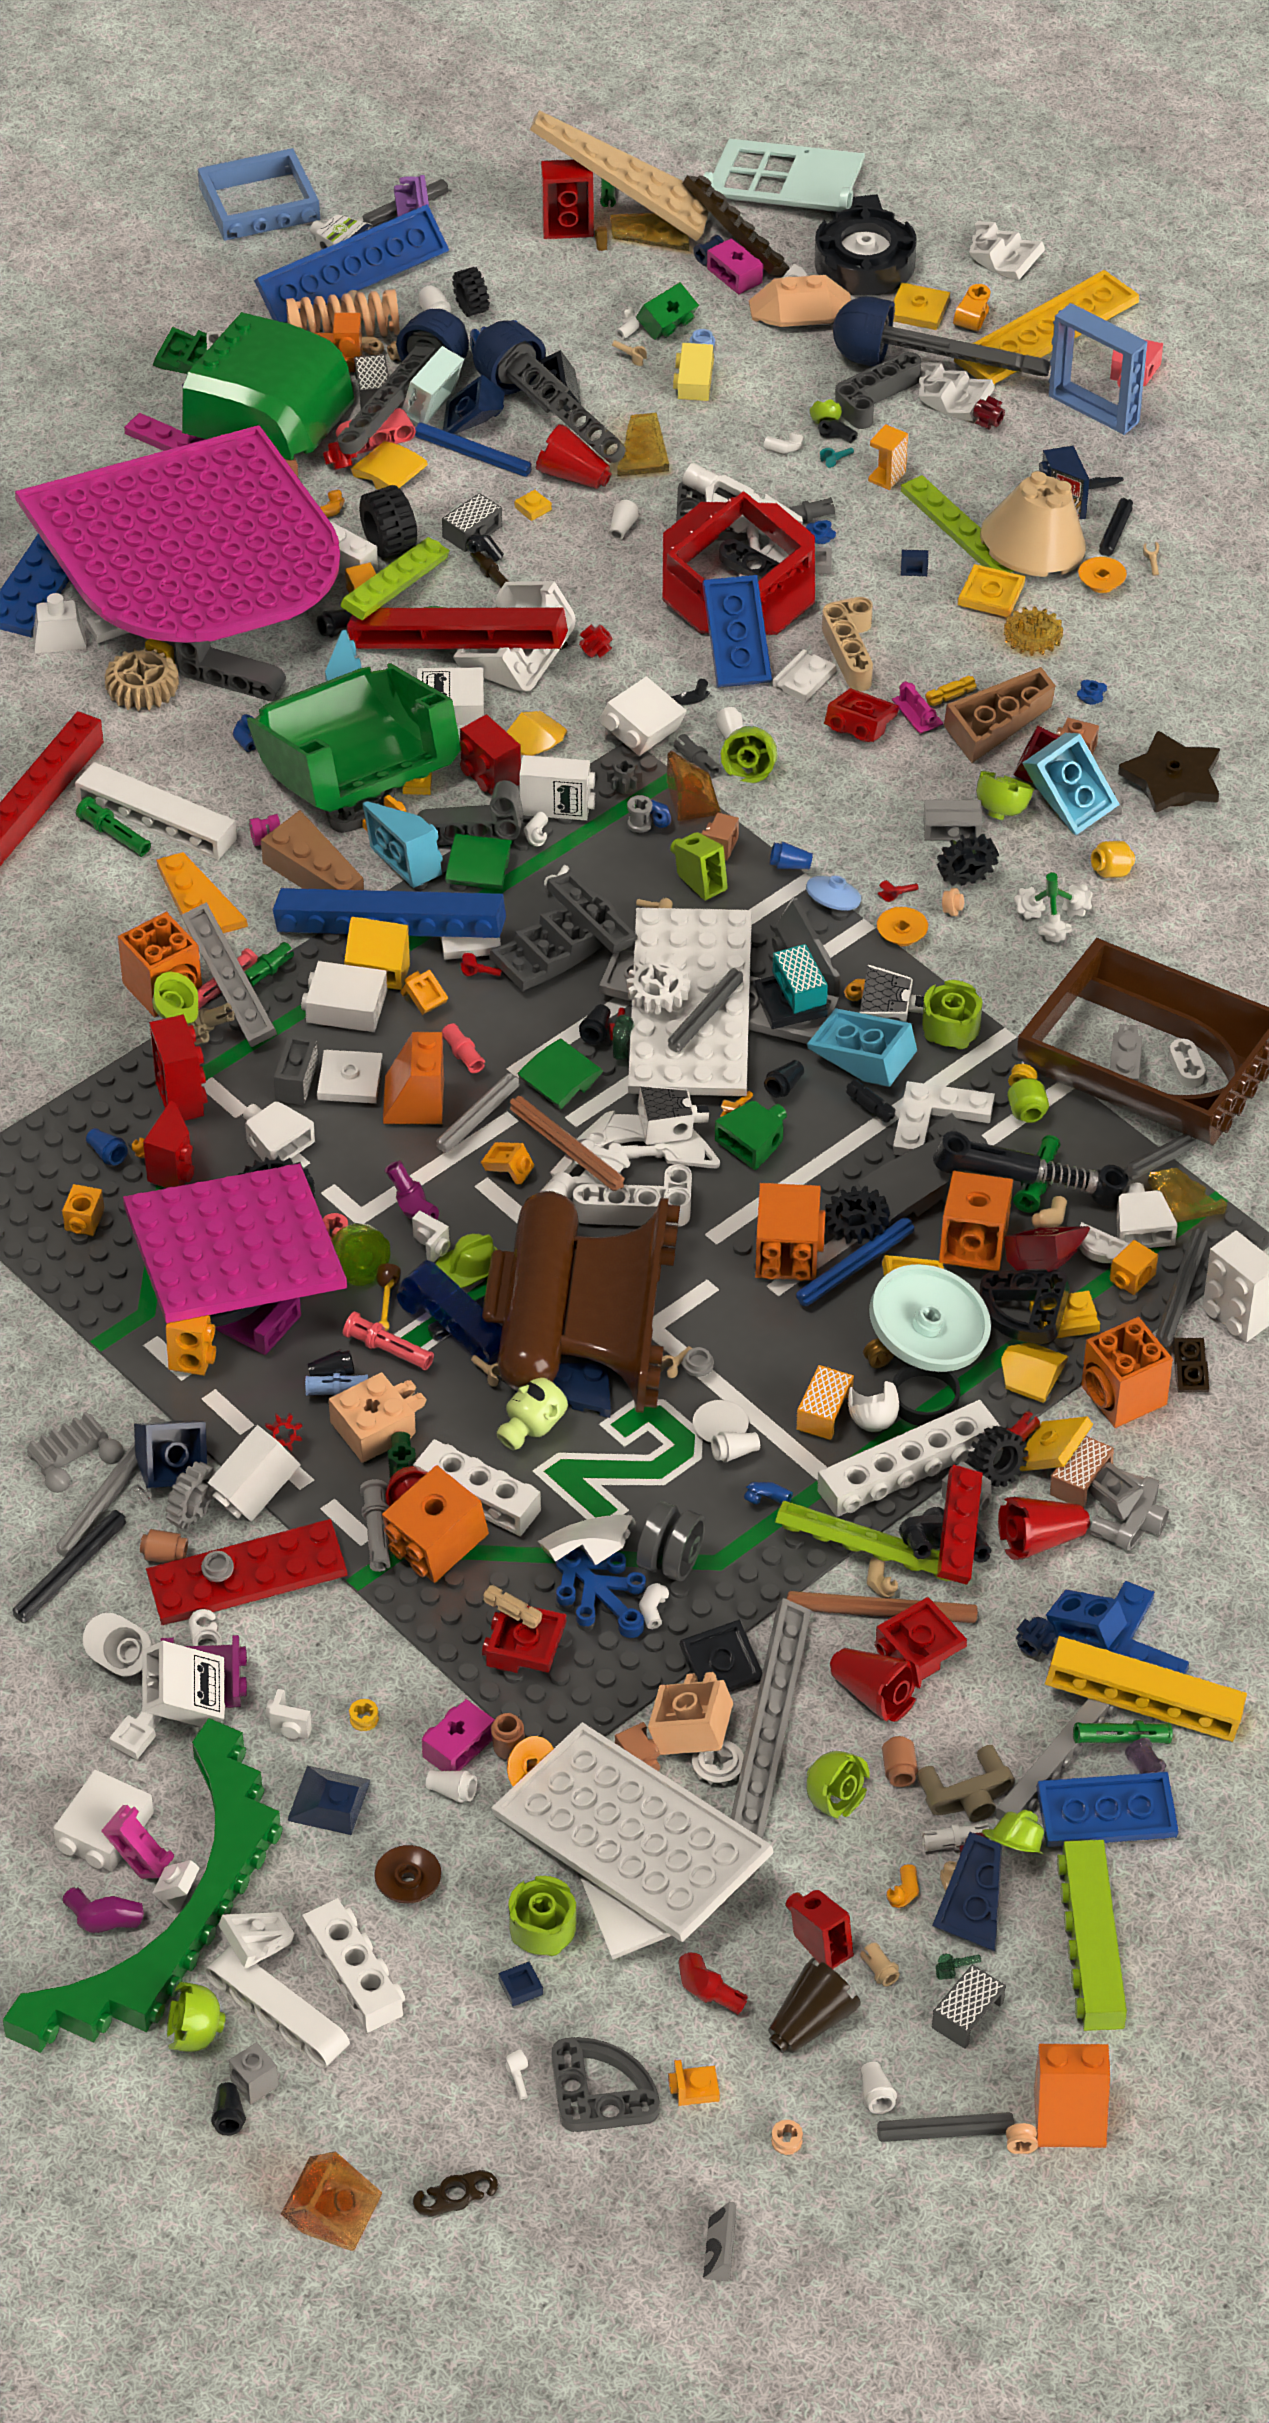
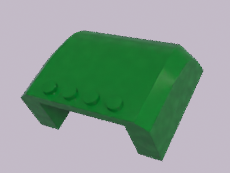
M241 312L188 371L183 385L182 433L210 439L260 425L282 457L287 460H294V455L302 451L305 454L313 452L354 403L353 382L348 365L342 352L328 339L288 323Z
M388 663V668L371 671V667L360 668L266 704L259 709L260 715L256 718L248 717L247 723L256 749L268 771L285 787L317 808L332 812L342 807L354 806L357 804V801L377 797L385 790L402 787L405 785V782L415 778L427 777L430 772L451 765L461 751L453 701L450 697L392 663Z

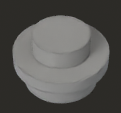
M701 1347L690 1349L683 1358V1368L692 1376H705L714 1367L713 1357L708 1350Z
M213 1551L206 1555L201 1568L206 1579L220 1582L232 1575L234 1564L231 1557L226 1553Z

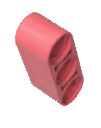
M395 409L377 432L368 438L369 441L356 453L372 451L384 441L395 444L410 441L414 437L416 430L407 413L403 409ZM352 420L341 423L337 427L335 433L337 438L346 427L349 428V423Z

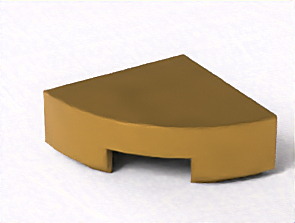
M606 226L597 227L595 230V241L598 251L607 250Z

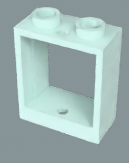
M443 346L410 381L402 409L407 413L412 424L416 426L421 422L427 424L455 391L464 359Z

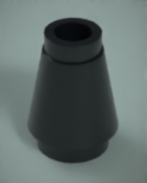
M346 610L323 611L316 620L320 634L333 637L341 633L342 630H346L352 614Z
M603 1004L596 1005L580 1023V1037L584 1042L595 1045L606 1038L611 1014L607 1006Z
M792 1060L770 1071L764 1081L766 1091L775 1098L787 1096L804 1074V1066L799 1061Z
M339 1349L308 1363L310 1376H333V1373H340V1376L355 1374L350 1350L342 1352V1349Z
M225 2082L217 2087L211 2123L219 2134L234 2135L241 2131L246 2117L237 2086L234 2083Z

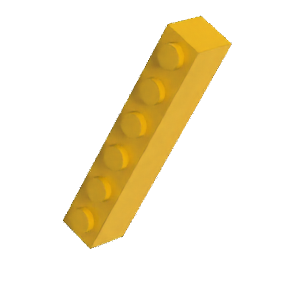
M1061 1636L1058 1637L1044 1684L1231 1742L1234 1741L1240 1725L1247 1697L1246 1692L1231 1687L1219 1685Z

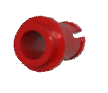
M1026 1411L1014 1426L1007 1428V1430L1023 1438L1022 1441L1025 1442L1033 1431L1040 1426V1421L1035 1416L1028 1424L1033 1413Z

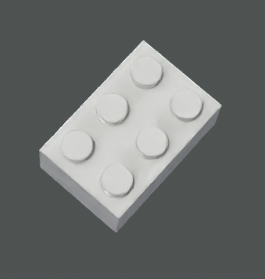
M1236 1230L1210 1248L1202 1307L1210 1317L1217 1318L1222 1322L1232 1335H1238L1242 1340L1248 1342L1269 1326V1256Z

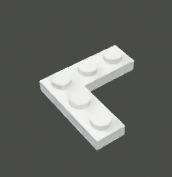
M907 1081L893 1145V1154L903 1155L925 1144L931 1115L946 1117L953 1113L957 1119L990 1123L995 1094Z

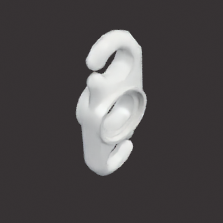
M199 1609L192 1613L188 1621L192 1646H198L199 1642L203 1639H212L217 1645H222L221 1635L217 1632V1623L213 1621L216 1616L210 1610ZM200 1617H207L212 1620L208 1627L197 1625V1620Z

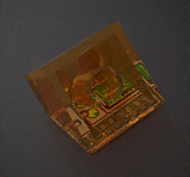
M336 2151L310 2156L281 2215L303 2234L354 2251L382 2192Z

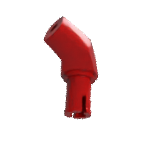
M688 1952L679 1958L680 1976L685 1989L704 2003L714 2001L736 2015L740 2014L747 2002L748 1995L724 1983L721 1974L707 1969L700 1954Z

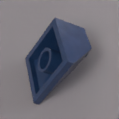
M482 374L446 401L443 430L457 434L482 424L493 416H498L504 408L505 392Z
M307 1765L289 1813L288 1821L352 1835L370 1785V1779Z

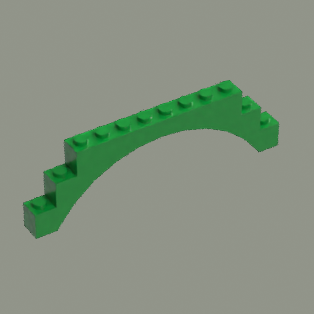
M208 1718L192 1741L194 1760L211 1793L215 1812L214 1841L205 1873L188 1904L164 1932L140 1952L109 1970L70 1985L20 1993L3 2018L6 2038L41 2053L47 2043L52 2044L59 2033V2027L94 2043L100 2033L104 2034L109 2029L112 2017L144 2032L149 2030L153 2022L158 2023L161 2020L166 2002L170 1996L175 1997L178 1994L175 1991L177 1985L182 1982V1978L187 1970L192 1971L196 1967L199 1960V1952L203 1946H208L213 1941L216 1927L222 1915L231 1913L234 1899L238 1894L242 1895L246 1891L250 1875L254 1869L258 1870L261 1868L266 1858L267 1849L271 1844L275 1845L282 1835L283 1827L280 1824L279 1811L259 1803L264 1794L261 1771L242 1764L246 1754L243 1732Z

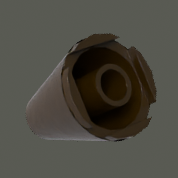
M811 1958L805 1964L768 2029L771 2035L769 2038L770 2043L781 2053H784L786 2050L794 2053L855 2012L861 2005L857 1995L852 1999L847 1993L851 1986L824 1962L816 1966V1958Z

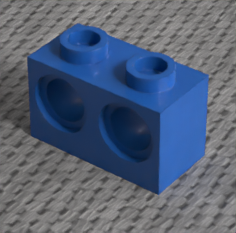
M1067 1589L1064 1590L1046 1614L1047 1620L1054 1627V1634H1056L1057 1639L1061 1636L1104 1649L1110 1647L1127 1624L1118 1599Z

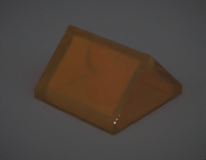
M670 751L667 754V784L678 821L716 816L717 812L721 813L710 774L675 752Z

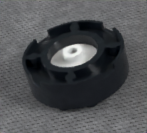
M856 207L836 213V219L829 223L824 220L816 231L815 269L818 275H826L849 292L850 295H882L899 288L901 283H906L912 277L916 262V233L910 223L906 221L905 225L894 219L895 213L884 209Z

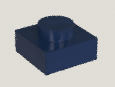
M902 549L901 576L927 577L928 550Z
M530 1961L498 1973L499 1982L512 2007L543 1995V1986Z

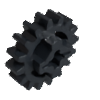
M971 833L969 838L960 835V840L957 842L950 840L951 846L942 847L943 854L937 856L939 861L937 863L938 870L945 882L950 881L952 886L960 882L961 886L966 885L967 882L974 884L979 878L985 880L984 874L986 872L993 873L992 865L999 863L997 860L999 853L991 838L986 839L985 834H981L978 838L975 833Z
M852 1186L851 1192L848 1193L842 1189L840 1190V1197L832 1195V1204L825 1205V1224L827 1225L828 1233H834L835 1240L837 1241L845 1237L846 1244H850L852 1239H857L858 1244H862L865 1237L872 1241L874 1240V1233L883 1234L882 1226L889 1225L888 1217L890 1216V1210L886 1197L879 1196L877 1189L869 1193L868 1186H864L861 1191H857L856 1186Z

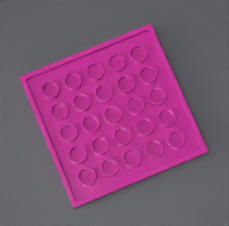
M300 1163L123 1197L126 1214L166 1323L347 1288L346 1276Z

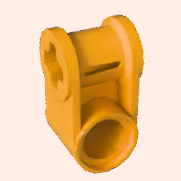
M984 284L970 286L963 300L956 308L953 324L979 332L989 312L987 301L991 294L990 288Z

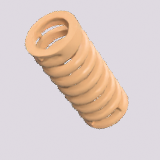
M395 289L385 290L382 295V302L376 291L369 293L368 303L362 292L356 293L354 303L350 294H343L341 305L336 295H330L327 300V307L322 296L315 297L313 307L308 297H303L301 301L297 302L293 298L286 299L288 324L307 330L308 319L310 332L320 333L321 320L324 333H333L335 313L361 312L367 336L375 335V312L381 336L385 337L388 335V315H391L392 321H389L390 331H394L395 335L400 333Z

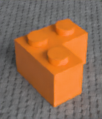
M335 313L333 333L314 334L330 340L342 352L349 372H355L354 357L362 356L361 313Z

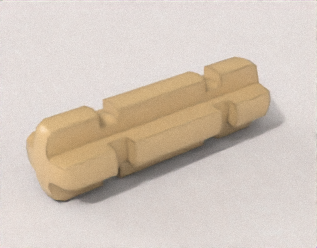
M490 1585L484 1592V1602L493 1607L497 1605L498 1610L517 1621L522 1619V1623L526 1626L536 1628L541 1622V1611L532 1606L527 1608V1603L507 1592L502 1594V1589Z

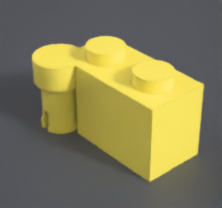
M682 343L681 353H676L675 368L679 369V373H674L673 389H678V399L709 401L714 365L712 344Z

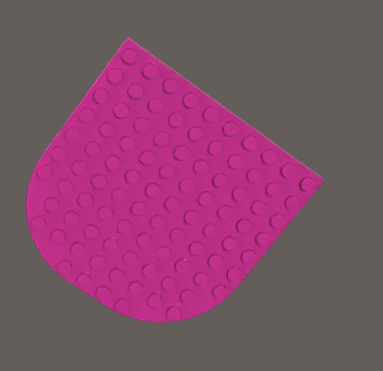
M260 425L15 491V500L86 604L107 622L127 632L142 636L145 639L185 643L211 642L289 620L318 603L329 592L338 575L340 549L339 539L334 527Z

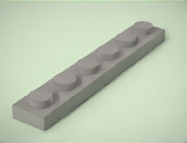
M207 902L182 914L181 917L193 940L199 945V951L226 1002L232 1006L231 1011L234 1010L235 1019L250 1047L277 1035L273 1024Z

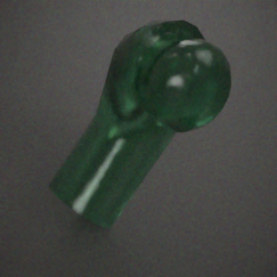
M620 1015L615 1020L612 1032L613 1058L626 1059L628 1057V1041L634 1028V1021L629 1016Z

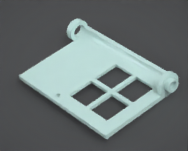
M729 138L714 173L705 172L704 177L708 178L712 183L711 186L716 191L721 192L726 199L839 212L850 209L852 206V187L865 159V153ZM739 152L764 154L758 169L733 167ZM770 155L795 158L789 173L764 170ZM730 172L755 175L749 190L725 188L724 185ZM761 176L785 178L786 180L780 194L755 191Z

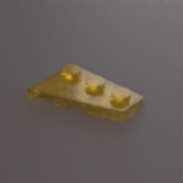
M655 213L611 215L612 239L689 251L688 235Z
M657 412L631 415L624 444L626 451L620 463H618L617 477L669 472V461Z

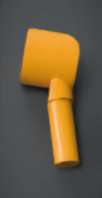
M747 1091V1096H742L735 1102L724 1100L721 1105L723 1112L720 1117L743 1106L753 1097V1093Z

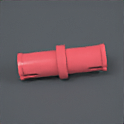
M454 1023L448 1024L443 1028L442 1033L444 1034H442V1037L452 1047L453 1055L463 1061L470 1073L480 1072L485 1067V1060L475 1050L473 1041L465 1037Z

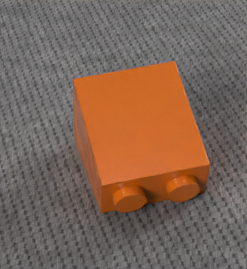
M412 1032L385 1075L383 1124H442L444 1096L442 1032Z
M1039 2044L1034 2081L1036 2139L1038 2147L1106 2148L1110 2090L1109 2044Z

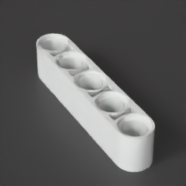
M231 1946L225 1949L205 1968V1975L212 1985L320 2068H326L349 2046V2039L339 2026L259 1965L254 1964L249 1968H244Z

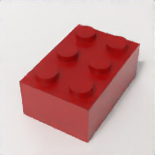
M574 159L541 161L543 238L594 237L593 172Z
M184 1014L149 1022L155 1083L164 1109L170 1101L176 1102L184 1121L203 1117V1104L208 1103L204 1086H201V1084L206 1083L203 1067L200 1066V1064L204 1063V1057L201 1047H195L194 1043L197 1040L193 1025H187Z

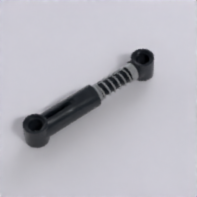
M957 1131L947 1132L942 1137L933 1155L936 1167L946 1173H953V1171L961 1169L994 1177L1013 1179V1181L1034 1184L1040 1181L1043 1184L1045 1181H1049V1184L1052 1185L1055 1182L1058 1187L1064 1184L1065 1188L1073 1186V1190L1078 1187L1081 1192L1091 1193L1094 1201L1103 1206L1115 1205L1129 1181L1128 1175L1124 1173V1170L1116 1165H1106L1101 1170L1098 1169L1096 1171L1090 1169L1085 1171L1084 1168L1078 1170L1076 1166L1070 1169L1068 1164L1062 1167L1060 1163L1056 1165L1052 1161L1046 1163L1044 1159L1041 1160L1039 1155L970 1141L964 1134Z

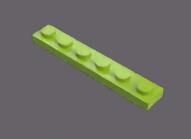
M923 475L901 484V492L981 566L1010 573L1014 571L1003 566L989 555L990 549L986 544H982L980 539L981 528Z
M427 537L345 596L340 607L360 620H364L442 563L448 557L450 550L441 545L437 540Z
M784 1500L781 1504L775 1522L782 1524V1527L789 1531L798 1532L801 1530L812 1534L817 1540L824 1542L832 1540L841 1543L848 1550H863L872 1553L879 1560H893L902 1563L909 1570H924L933 1573L940 1580L951 1581L937 1577L940 1553L938 1550L932 1549L930 1550L931 1554L929 1557L917 1559L913 1555L910 1546L906 1545L901 1538Z

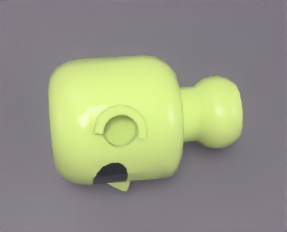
M537 1378L519 1387L518 1392L506 1406L507 1414L511 1420L498 1428L497 1438L507 1448L517 1450L522 1447L527 1435L531 1437L544 1436L566 1412L568 1407L566 1396L547 1378Z

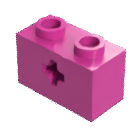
M732 238L707 250V269L738 295L762 283L763 263Z
M465 1699L457 1707H452L437 1726L430 1727L422 1737L423 1758L441 1771H460L492 1742L491 1726L495 1719Z

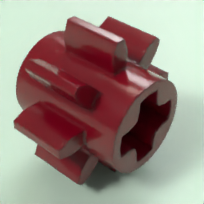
M988 396L986 400L980 399L973 410V417L977 418L975 424L990 430L991 426L998 427L1005 416V409L1001 408L1003 402L991 396Z

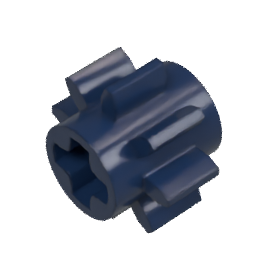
M1033 1617L1031 1621L1024 1619L1016 1629L1019 1632L1015 1637L1018 1640V1647L1028 1656H1039L1041 1652L1048 1655L1056 1645L1053 1641L1056 1638L1054 1627L1048 1620L1042 1617Z

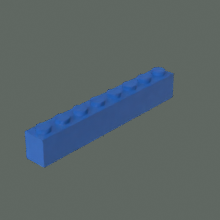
M280 888L273 907L277 932L348 934L351 917H359L408 925L409 936L500 938L506 919L503 894Z

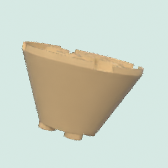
M1035 471L1030 477L1024 479L982 523L980 539L982 544H986L990 549L989 555L1011 570L1032 576L1047 577L1048 572L1061 571L1062 575L1076 569L1084 558L1086 544L1072 496L1071 484L1067 481H1060L1046 476L1045 473Z

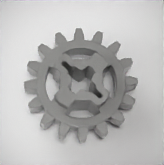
M194 1462L193 1467H187L186 1474L182 1473L177 1477L176 1484L172 1487L173 1490L168 1494V1502L170 1504L165 1509L168 1512L166 1519L169 1520V1523L180 1529H189L191 1524L194 1525L197 1522V1517L202 1518L206 1514L207 1507L214 1498L212 1495L215 1493V1490L207 1483L216 1473L214 1468L203 1462Z

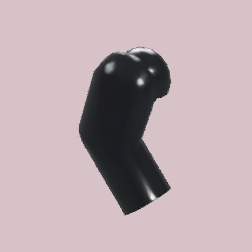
M823 420L818 425L820 435L826 438L841 437L852 443L858 436L855 430L839 420Z
M472 535L467 539V549L471 553L486 552L494 562L501 559L504 555L489 535Z

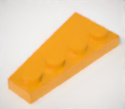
M184 852L156 859L157 867L180 915L207 902L223 934L248 927L247 919Z

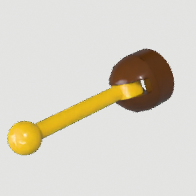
M386 1263L378 1266L376 1279L378 1285L384 1288L382 1316L379 1323L383 1324L385 1331H388L390 1327L387 1321L390 1290L399 1285L401 1269L397 1265Z

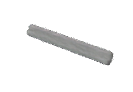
M507 1073L436 1140L437 1148L444 1153L450 1152L519 1087V1078L512 1073Z

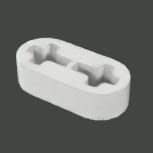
M1188 1039L1174 1040L1170 1045L1169 1060L1178 1081L1183 1086L1189 1088L1200 1086L1204 1081L1205 1066L1195 1044ZM1182 1052L1187 1054V1058H1184ZM1188 1068H1190L1193 1075H1191L1190 1072H1187Z

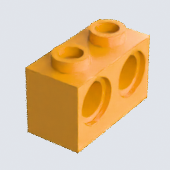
M210 1315L167 1323L166 1340L169 1370L205 1376L208 1365L213 1364L216 1357V1346L212 1345L215 1325L211 1324Z

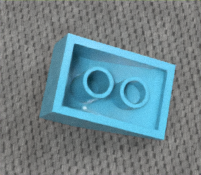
M1064 733L1022 763L1035 787L1074 835H1078L1120 805L1080 733Z
M369 801L362 803L370 847L410 886L415 888L442 875L440 862L443 861V858L437 846L439 836L434 825L428 824L418 815Z
M837 1008L833 1010L807 1043L808 1049L864 1082L889 1087L917 1052L911 1023Z

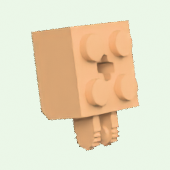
M381 1372L329 1398L330 1423L360 1461L364 1463L391 1449V1436L394 1433L406 1432L410 1435V1439L416 1433L415 1412L425 1406L427 1399L422 1393L412 1396L417 1387L411 1380L393 1386Z
M714 1672L705 1673L703 1682H698L697 1676L693 1673L687 1674L682 1684L659 1685L648 1729L659 1749L660 1755L718 1751L722 1749L733 1701L724 1680H717Z

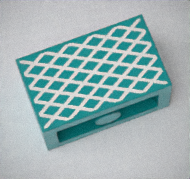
M806 944L773 953L772 972L794 1014L827 1003L828 984Z

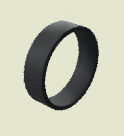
M909 1364L900 1369L893 1378L892 1383L897 1389L904 1381L913 1377H935L947 1383L955 1394V1398L948 1406L934 1412L913 1410L899 1400L898 1416L910 1424L922 1426L958 1409L960 1385L952 1371H929Z

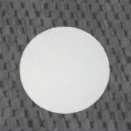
M727 1400L707 1402L700 1406L693 1416L695 1432L708 1442H711L712 1437L718 1435L719 1432L745 1433L749 1424L748 1416L744 1409L738 1404Z

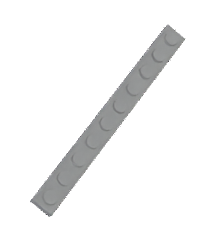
M782 1598L777 1605L730 1817L760 1838H763L812 1611L785 1598ZM755 1872L747 1879V1881L751 1880V1878L755 1875Z

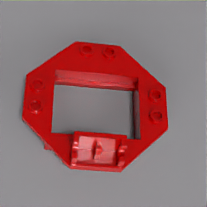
M745 491L735 498L731 497L727 502H700L663 532L662 600L699 633L709 634L702 582L705 579L687 563L719 538L721 532L743 515L789 555L758 581L766 635H777L815 604V535L777 503H758Z

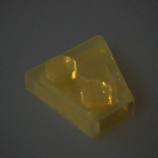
M1178 1168L1151 1172L1149 1175L1148 1183L1154 1191L1162 1192L1176 1222L1222 1214L1226 1211L1228 1205L1226 1201L1220 1199L1216 1202L1207 1196L1204 1186L1191 1180L1188 1175Z

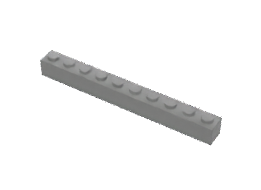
M1089 1698L997 1807L996 1819L1001 1820L1008 1811L1016 1813L1022 1810L1032 1811L1038 1802L1036 1788L1038 1781L1058 1780L1061 1774L1060 1771L1063 1768L1066 1770L1072 1762L1071 1758L1074 1755L1078 1756L1083 1749L1084 1743L1074 1742V1724L1105 1723V1717L1107 1715L1111 1716L1115 1712L1116 1706Z

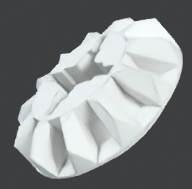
M724 1740L721 1750L694 1752L692 1756V1769L697 1773L699 1780H707L710 1786L713 1783H722L725 1786L730 1780L737 1781L738 1775L741 1772L744 1755L736 1744ZM714 1755L723 1763L722 1770L717 1769V1766L713 1764Z

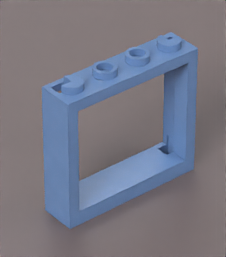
M293 148L198 168L200 191L224 241L320 220L319 200ZM293 174L304 199L228 216L216 190Z
M1070 303L1063 310L1058 311L1053 321L1054 335L1051 342L1053 348L1050 359L1051 372L1048 381L1050 383L1049 397L1125 435L1140 422L1147 341ZM1075 330L1123 354L1118 405L1071 382Z

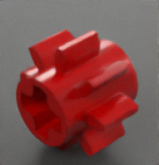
M338 441L328 444L329 451L323 452L326 465L332 464L334 470L353 466L351 459L356 458L357 453H342Z
M591 624L580 633L583 639L579 642V645L589 657L593 658L597 654L599 658H602L612 649L609 643L613 638L602 625H598L595 628Z
M275 1413L276 1421L273 1424L265 1423V1427L271 1430L270 1435L282 1446H287L290 1451H293L291 1444L295 1440L302 1441V1437L296 1434V1430L303 1426L301 1422L292 1424L293 1415L291 1413L287 1415L286 1419L280 1418ZM282 1425L286 1429L292 1428V1430L288 1431L289 1437L283 1439L281 1435L275 1436L279 1433L278 1427Z

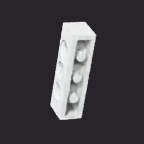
M434 1439L413 1464L414 1467H420L427 1472L438 1465L481 1500L486 1520L520 1537L541 1511V1493L535 1487L510 1477L504 1471L496 1470L484 1464L478 1458L465 1455L449 1444H443Z
M337 1898L303 1914V1932L366 2033L402 2017V2002L405 2001L404 1993L398 1983L392 1984L388 1977L389 1971L381 1957L376 1959L372 1952V1943L365 1932L361 1934L357 1929V1921L350 1908L345 1909ZM353 1963H360L359 1965H356V1966L350 1965V1964H353ZM375 1988L376 1990L368 1991L366 1989Z

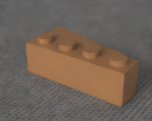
M1039 667L947 704L944 727L970 762L973 763L1051 708L1056 685L1043 668Z
M301 810L297 811L261 839L263 864L302 889L364 890L363 877Z

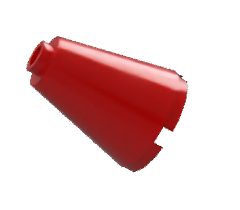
M559 424L546 440L548 445L545 451H540L536 461V470L543 474L598 489L601 485L605 487L612 475L609 472L610 466L567 426Z
M1013 1496L1004 1499L1007 1503L1000 1506L998 1514L1000 1540H1007L1010 1549L1004 1550L1012 1560H1023L1085 1535L1090 1526L1089 1513L1079 1504Z
M843 1648L836 1652L830 1661L831 1675L882 1720L887 1722L888 1720L892 1722L899 1721L909 1712L916 1701L912 1694L915 1687L919 1689L921 1687L922 1672L919 1666L910 1660Z

